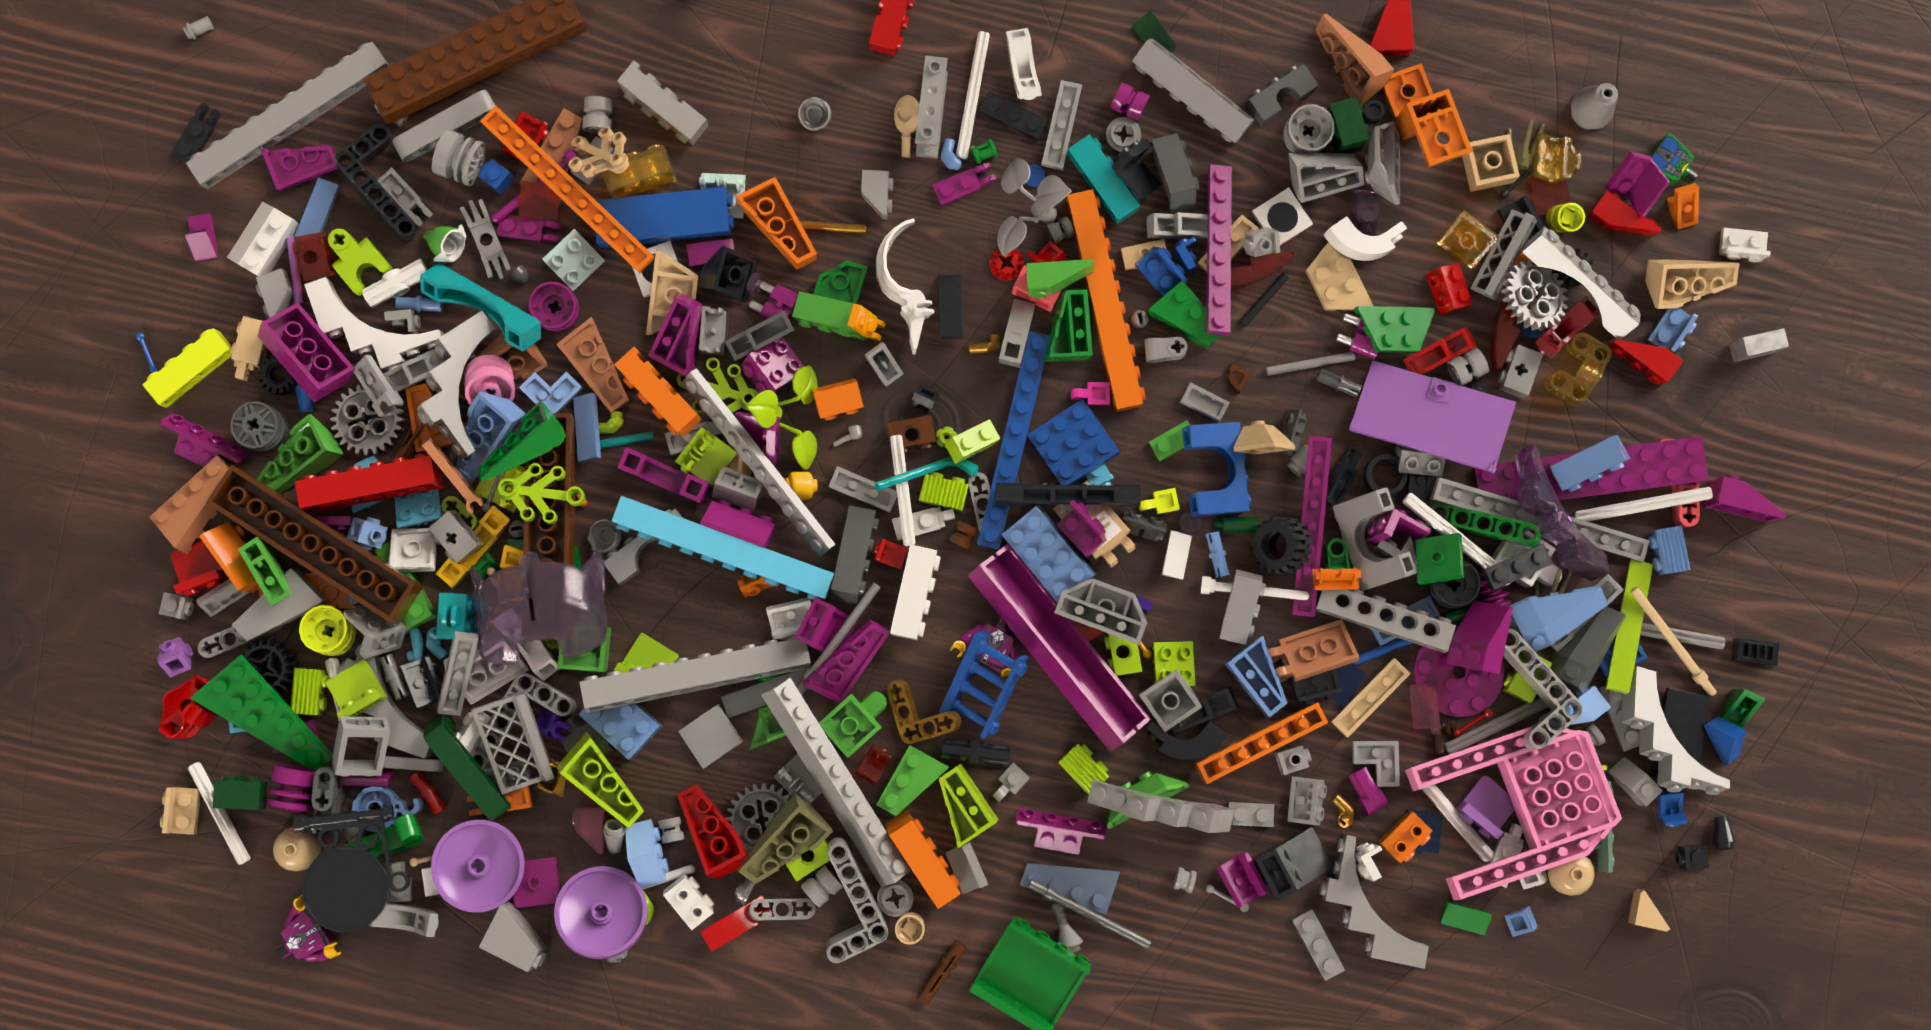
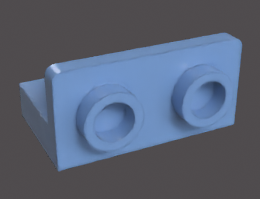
M1667 308L1646 339V342L1653 346L1665 347L1672 353H1678L1685 344L1683 339L1686 334H1690L1697 325L1695 320L1698 315H1689L1680 308Z

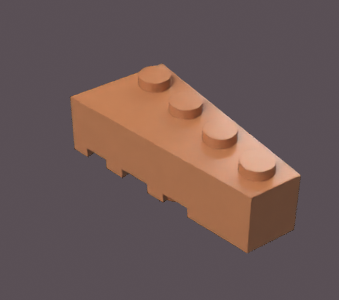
M214 457L150 516V519L172 546L186 554H189L191 551V545L195 539L200 538L199 535L204 533L203 528L210 518L214 519L218 513L215 508L206 502L231 466L230 463L222 458Z

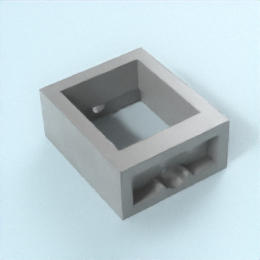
M340 716L332 757L335 775L344 777L350 775L366 777L382 775L390 734L387 717ZM348 737H379L375 760H344Z

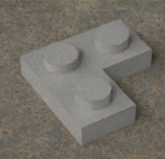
M1352 741V764H1375V785L1377 787L1400 786L1399 741Z

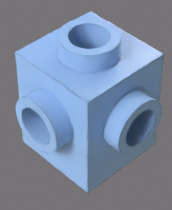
M354 517L347 537L359 542L358 545L371 551L372 546L381 549L382 544L386 540L388 528L381 526L380 520L367 517V520Z

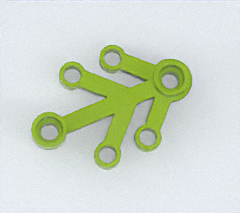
M708 359L706 366L713 373L719 384L708 382L722 401L727 398L737 400L727 406L732 413L741 408L748 410L745 397L747 395L755 397L759 393L755 389L747 387L741 375V368L736 364H732L727 370L729 376L735 379L740 390L736 391L730 388L720 369L718 359ZM712 361L717 362V367L714 369L709 366ZM738 368V374L732 375L731 369ZM679 373L677 375V383L682 389H686L681 381L684 375ZM696 400L693 403V410L698 414H703L705 411L696 410V405L698 404Z
M538 463L531 464L528 470L515 479L505 478L500 481L497 487L499 496L504 500H512L520 511L521 518L526 522L534 520L535 512L531 507L525 505L519 495L531 498L542 513L543 520L547 524L556 523L558 516L555 511L549 509L542 498L568 501L572 506H580L585 501L584 492L576 486L569 488L567 491L544 489L555 480L560 481L564 479L565 471L561 466H554L547 475L530 487L522 485L532 477L539 478L542 476L543 468ZM535 467H538V468H539V472L536 473V474H533V473H532V470H533ZM561 470L560 476H554L555 471ZM512 486L513 491L506 493L507 487ZM579 494L580 499L573 501V496ZM526 511H531L530 517H524ZM548 514H554L552 520L546 519Z

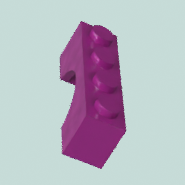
M627 447L617 466L623 472L700 505H703L711 487V484L707 481L676 470Z

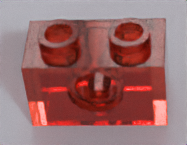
M326 232L294 237L295 242L292 243L293 251L299 257L298 272L304 278V281L336 275L331 265L333 261ZM311 250L317 254L315 263L311 262L308 258Z

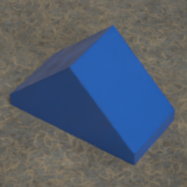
M1719 716L1703 725L1723 766L1730 764L1740 756L1747 733L1746 730Z

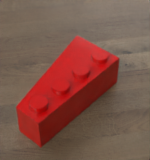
M880 0L878 9L880 14H876L869 41L870 50L895 56L896 51L901 50L904 40L901 34L903 29L907 30L910 19L907 13L909 9H913L915 0Z

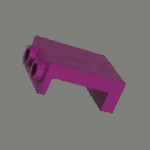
M815 597L794 638L823 652L849 615ZM858 620L855 622L853 627L847 633V635L836 648V650L850 638Z

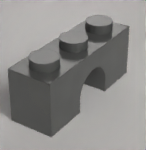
M1305 64L1300 67L1296 65L1285 72L1286 76L1281 79L1278 77L1274 78L1267 84L1268 87L1262 91L1257 89L1249 95L1250 99L1246 106L1260 126H1263L1280 114L1282 108L1277 102V95L1281 93L1290 94L1298 103L1316 91L1319 85Z

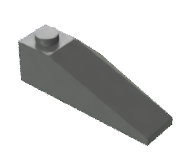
M1606 606L1573 635L1574 637L1562 649L1553 654L1549 661L1552 663L1550 669L1565 686L1582 694L1585 693L1626 617L1625 614Z

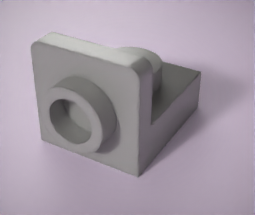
M413 310L384 312L385 321L392 324L393 327L406 326L407 322L408 331L411 334H418V328L421 327L420 317Z
M164 592L159 614L188 620L194 609L193 598Z

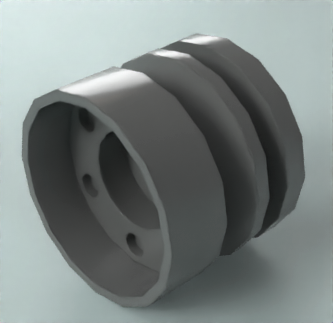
M257 401L247 402L238 407L230 423L231 433L237 442L242 446L263 453L277 450L281 444L285 443L289 434V425L284 414L276 408ZM255 423L259 425L258 429L253 427Z

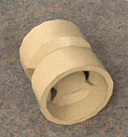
M915 912L903 914L898 918L895 925L897 938L905 944L912 945L919 942L925 932L924 920Z

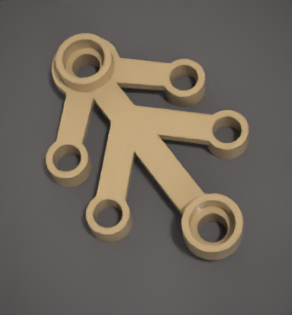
M609 126L601 128L598 132L602 139L601 149L590 145L587 139L582 136H577L571 141V149L576 156L580 157L586 154L592 156L584 160L574 157L568 163L573 172L581 170L586 178L606 170L620 174L629 167L628 157L623 153L624 144L627 139L622 132L614 134ZM611 141L615 145L613 155L610 154ZM602 161H605V162L602 163V164H599V165H597V166H593L594 164H597V163H600V162H602Z

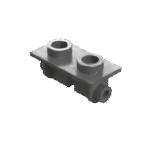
M1288 409L1283 418L1281 433L1295 445V450L1280 451L1285 452L1288 456H1293L1298 452L1301 438L1295 436V434H1303L1308 420L1306 418L1307 414L1303 413L1302 410Z
M1133 510L1129 512L1124 511L1122 521L1130 529L1131 532L1129 534L1138 536L1140 529H1144L1143 538L1156 542L1158 540L1163 541L1167 523H1164L1162 519L1158 517L1147 518Z

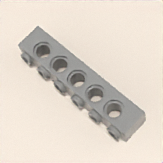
M1351 589V591L1322 590L1316 606V611L1442 653L1448 652L1456 627L1447 618L1438 617L1437 620L1429 617L1430 613L1422 610L1413 612L1407 610L1408 606L1397 602L1394 605L1386 603V599L1380 596L1373 595L1372 598L1364 596V592L1358 589ZM1339 596L1346 597L1348 606H1338L1336 598ZM1361 603L1367 604L1370 612L1368 614H1361L1358 610V605ZM1383 610L1389 611L1392 616L1391 621H1383L1380 618V612ZM1408 617L1413 621L1411 629L1403 627V618ZM1425 625H1432L1434 627L1435 634L1433 636H1428L1424 633Z

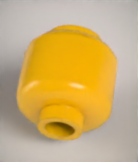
M791 472L788 478H784L801 501L810 500L813 493L817 492V480L813 479L810 472Z

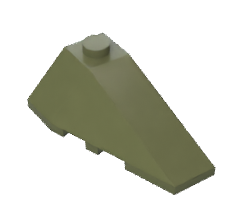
M794 794L775 816L738 868V872L756 884L778 871L779 867L787 862L799 859V855L804 852L816 849L833 830L812 805L797 794Z

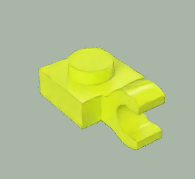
M1171 488L1153 492V499L1141 501L1139 512L1155 508L1157 515L1178 511L1180 508L1176 489Z

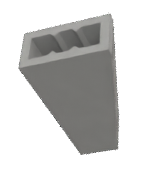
M290 568L284 575L292 595L272 607L263 594L232 626L236 629L234 631L241 640L254 641L305 615L313 607L326 604L328 599L298 568Z

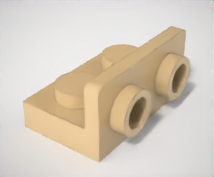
M166 788V792H164L162 797V803L165 805L164 814L160 819L162 833L197 834L201 797L198 788Z

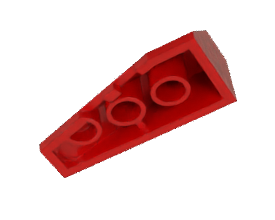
M697 784L677 794L706 876L720 879L736 871L747 857L740 835Z

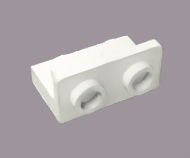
M1723 228L1720 235L1719 255L1727 256L1726 259L1729 260L1748 258L1749 262H1762V260L1770 256V251H1767L1768 232Z

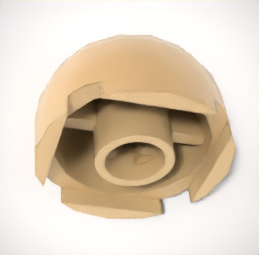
M294 826L285 829L274 841L273 854L277 863L289 871L298 872L308 869L311 863L321 855L322 846L318 843L317 834H313L312 829L307 830L305 833L296 834Z
M1586 856L1546 870L1551 886L1559 893L1569 896L1580 895L1586 892L1593 884L1595 877L1594 866Z

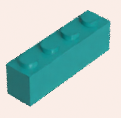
M1089 134L1068 148L1067 155L1091 190H1094V194L1099 196L1101 204L1115 224L1118 225L1139 211L1140 199L1129 191L1126 186L1127 184L1117 177L1116 172L1111 168L1114 165L1113 160L1109 156L1105 157L1101 151L1103 148L1098 139H1093Z

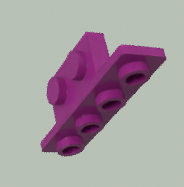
M172 413L161 420L160 425L179 434L174 453L202 467H205L216 456L220 458L224 456L236 463H240L250 455V451L244 449L241 445L234 444L224 439L221 435L214 434L204 429L201 425L184 419L181 415Z
M1018 808L1016 824L1037 828L1034 847L1079 855L1083 836L1103 840L1106 838L1107 826L1105 823L1097 820H1083L1074 816L1066 817L1051 812H1038L1029 808Z

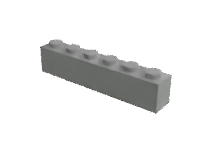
M1152 38L1146 41L1132 60L1136 64L1135 68L1140 73L1150 75L1155 85L1169 90V95L1178 102L1180 100L1188 105L1186 108L1189 112L1203 117V122L1212 129L1217 128L1222 132L1221 137L1230 143L1232 141L1234 143L1238 142L1255 120Z

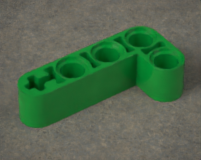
M413 814L398 817L393 821L394 826L386 828L390 856L415 847L425 841L418 820ZM376 832L363 837L362 842L370 845L373 842L374 836H379L377 844L369 848L368 851L373 853L379 860L384 859V843L381 835ZM353 841V842H351V843H348V844H346V845H343V846H357V847H360V846L357 844V841Z

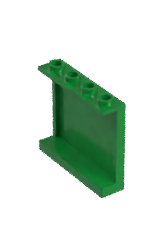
M1013 917L974 979L969 991L1032 1030H1053L1054 1025L1086 974L1090 973L1092 964L1083 955H1075L1070 952L1065 944L1061 942L1056 943L1049 939V935L1045 932L1034 930L1024 919Z

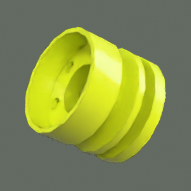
M321 605L313 607L305 613L300 621L299 633L306 647L324 656L335 657L343 655L351 649L356 641L357 629L343 616L344 612L332 606ZM330 628L334 629V631L332 632V637L328 636V634H330Z

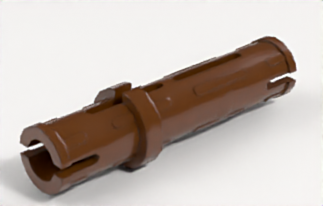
M955 940L946 956L941 957V963L919 995H917L920 1001L926 1005L930 1004V1001L950 972L956 969V963L965 950H967L965 945Z

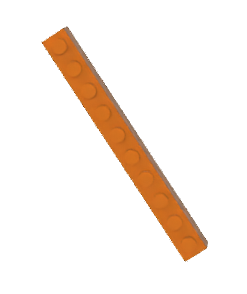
M1093 189L1069 194L1066 201L1080 260L1094 259V272L1085 276L1084 279L1108 382H1110L1115 412L1142 407L1143 400H1146L1143 387H1139L1140 370L1138 365L1134 366L1133 357H1136L1133 344H1129L1128 336H1131L1128 323H1124L1123 319L1126 311L1124 302H1119L1118 293H1121L1119 281L1114 280L1113 272H1116L1114 260L1109 259L1108 255L1111 247L1109 238H1105L1103 230L1106 229L1104 217H1100L1098 208H1101L1099 196L1094 195Z

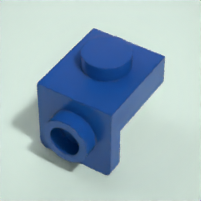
M1665 790L1658 795V816L1665 826L1676 827L1680 824H1687V817L1683 813L1684 793L1682 790L1680 792Z

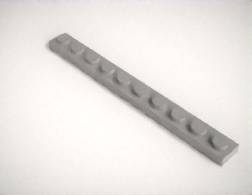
M696 368L691 371L682 382L686 390L693 395L701 409L711 418L715 427L723 433L728 443L740 455L742 461L749 466L756 479L763 484L769 495L782 508L783 513L790 518L797 531L808 541L812 550L819 557H822L835 543Z
M1440 477L1436 479L1431 496L1432 500L1452 506L1534 524L1540 532L1636 561L1644 562L1650 541Z

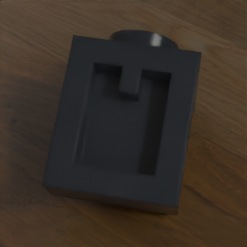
M1707 845L1677 846L1678 851L1675 853V861L1679 865V869L1709 868Z

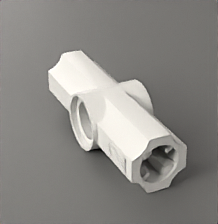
M418 259L402 269L391 270L385 273L381 280L363 289V296L371 308L390 298L402 296L410 290V287L420 283V275L427 271L428 268L421 259Z

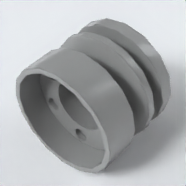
M1316 104L1304 105L1298 108L1286 121L1283 129V140L1286 147L1292 153H1319L1333 137L1335 132L1334 120L1324 107ZM1304 130H1305V131L1310 130V131H1311L1310 135L1304 136V135H1303Z
M446 130L441 135L434 150L432 172L447 179L454 175L456 182L472 186L477 181L480 170L484 165L487 151L486 144L479 140L476 141L471 137L465 141L463 134Z

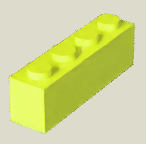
M214 328L204 331L199 336V340L194 344L191 343L185 346L179 356L169 359L164 364V368L159 372H153L147 377V381L142 385L158 405L168 408L232 356V346L221 332Z

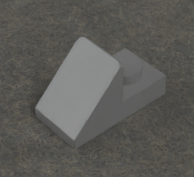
M1411 536L1404 540L1399 549L1396 548L1398 545L1389 539L1375 544L1373 549L1388 558L1410 552L1417 569Z

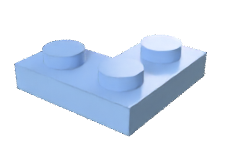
M534 372L519 387L535 404L540 401L544 402L552 414L559 413L583 389L567 372L551 387Z

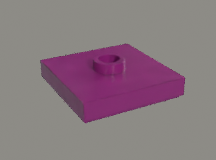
M557 857L525 860L524 876L518 890L514 894L515 908L556 903L560 892Z

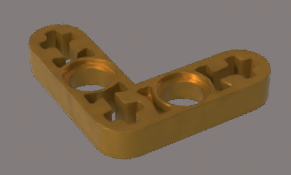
M902 679L889 683L887 694L900 737L904 743L913 744L959 729L961 717L955 711H948L919 720L908 683ZM901 687L902 691L896 693L895 689ZM905 698V701L898 703V700ZM903 705L909 709V716L907 718L903 717L900 711ZM948 719L953 720V723L945 726H942L941 724L942 721ZM928 721L932 722L935 726L933 734L929 733L926 729ZM916 729H919L920 733L915 734L913 736L908 735V732Z

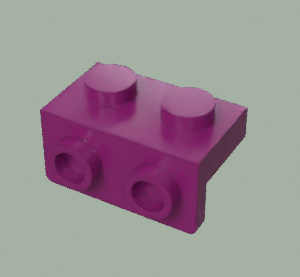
M1248 852L1235 855L1216 867L1237 908L1243 907L1255 898L1268 893L1265 880L1260 876L1255 867V862Z

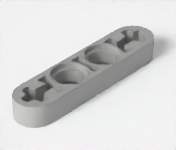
M230 627L201 640L198 644V652L205 658H215L251 643V641L241 640L234 632L236 629ZM280 627V628H278V629H276V630H274V631H272V632H270V633H268V634H266V635H264V636H262V637H260V638H263V637H265V636H267V635H270V634H272V633H274V632H277V631H279L282 627ZM229 633H233L236 636V642L231 646L225 642V637ZM207 643H209V644H217V643H220V645H221V646H217V647L212 648V649H211L212 653L205 651V648L208 647V644H207Z

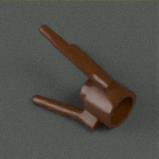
M422 422L411 438L412 426L410 425L401 444L396 449L397 452L393 455L395 458L414 459L416 449L412 445L426 424Z

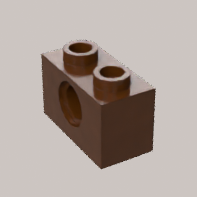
M931 415L887 423L889 437L893 435L902 436L904 454L909 453L912 448L919 447V450L931 449L933 444H936ZM908 431H916L918 438L915 441L907 440L906 434Z

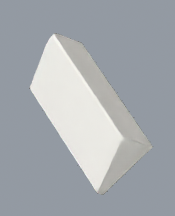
M1170 531L1161 575L1183 580L1192 536Z

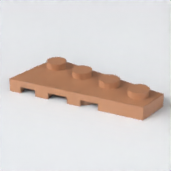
M563 108L540 148L557 164L563 160L562 157L565 156L563 153L571 148V141L575 137L580 136L583 118ZM569 167L564 170L567 174ZM528 168L520 181V185L528 188L539 177ZM547 185L536 192L539 196L559 206L561 198Z
M592 317L557 343L560 350L611 413L617 411L630 401Z

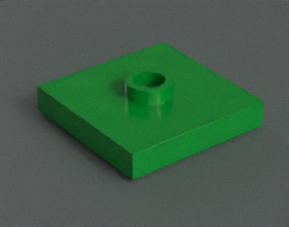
M1460 533L1416 540L1417 583L1423 585L1464 578L1462 535Z

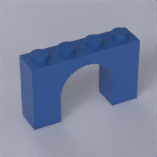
M1240 422L1189 425L1182 428L1184 451L1202 449L1216 451L1225 459L1228 466V479L1220 490L1196 492L1189 495L1191 517L1238 514L1250 511L1251 497L1247 491L1249 478L1247 472H1245L1244 464L1246 462V453L1234 452V445L1242 430Z

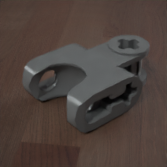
M333 767L319 768L315 772L312 791L313 816L341 813V807L345 802L346 786L343 785V776H340L338 782V777L335 775ZM323 773H325V774H324V778H323V782H322V781H321V775H322ZM311 828L312 833L319 834L323 828ZM340 829L330 830L331 835H334L336 831L339 832Z

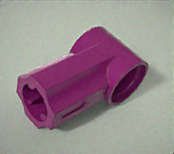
M1362 767L1348 775L1359 796L1358 800L1368 816L1388 805L1385 795L1375 785L1366 767Z

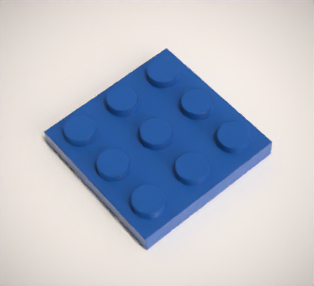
M1083 399L1027 434L1028 439L1060 485L1075 484L1120 454L1119 449Z

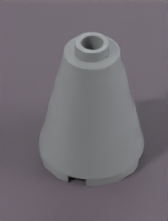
M1604 83L1585 87L1578 91L1570 105L1571 116L1576 124L1587 130L1601 129L1606 126L1613 118L1618 98L1616 87L1612 84Z

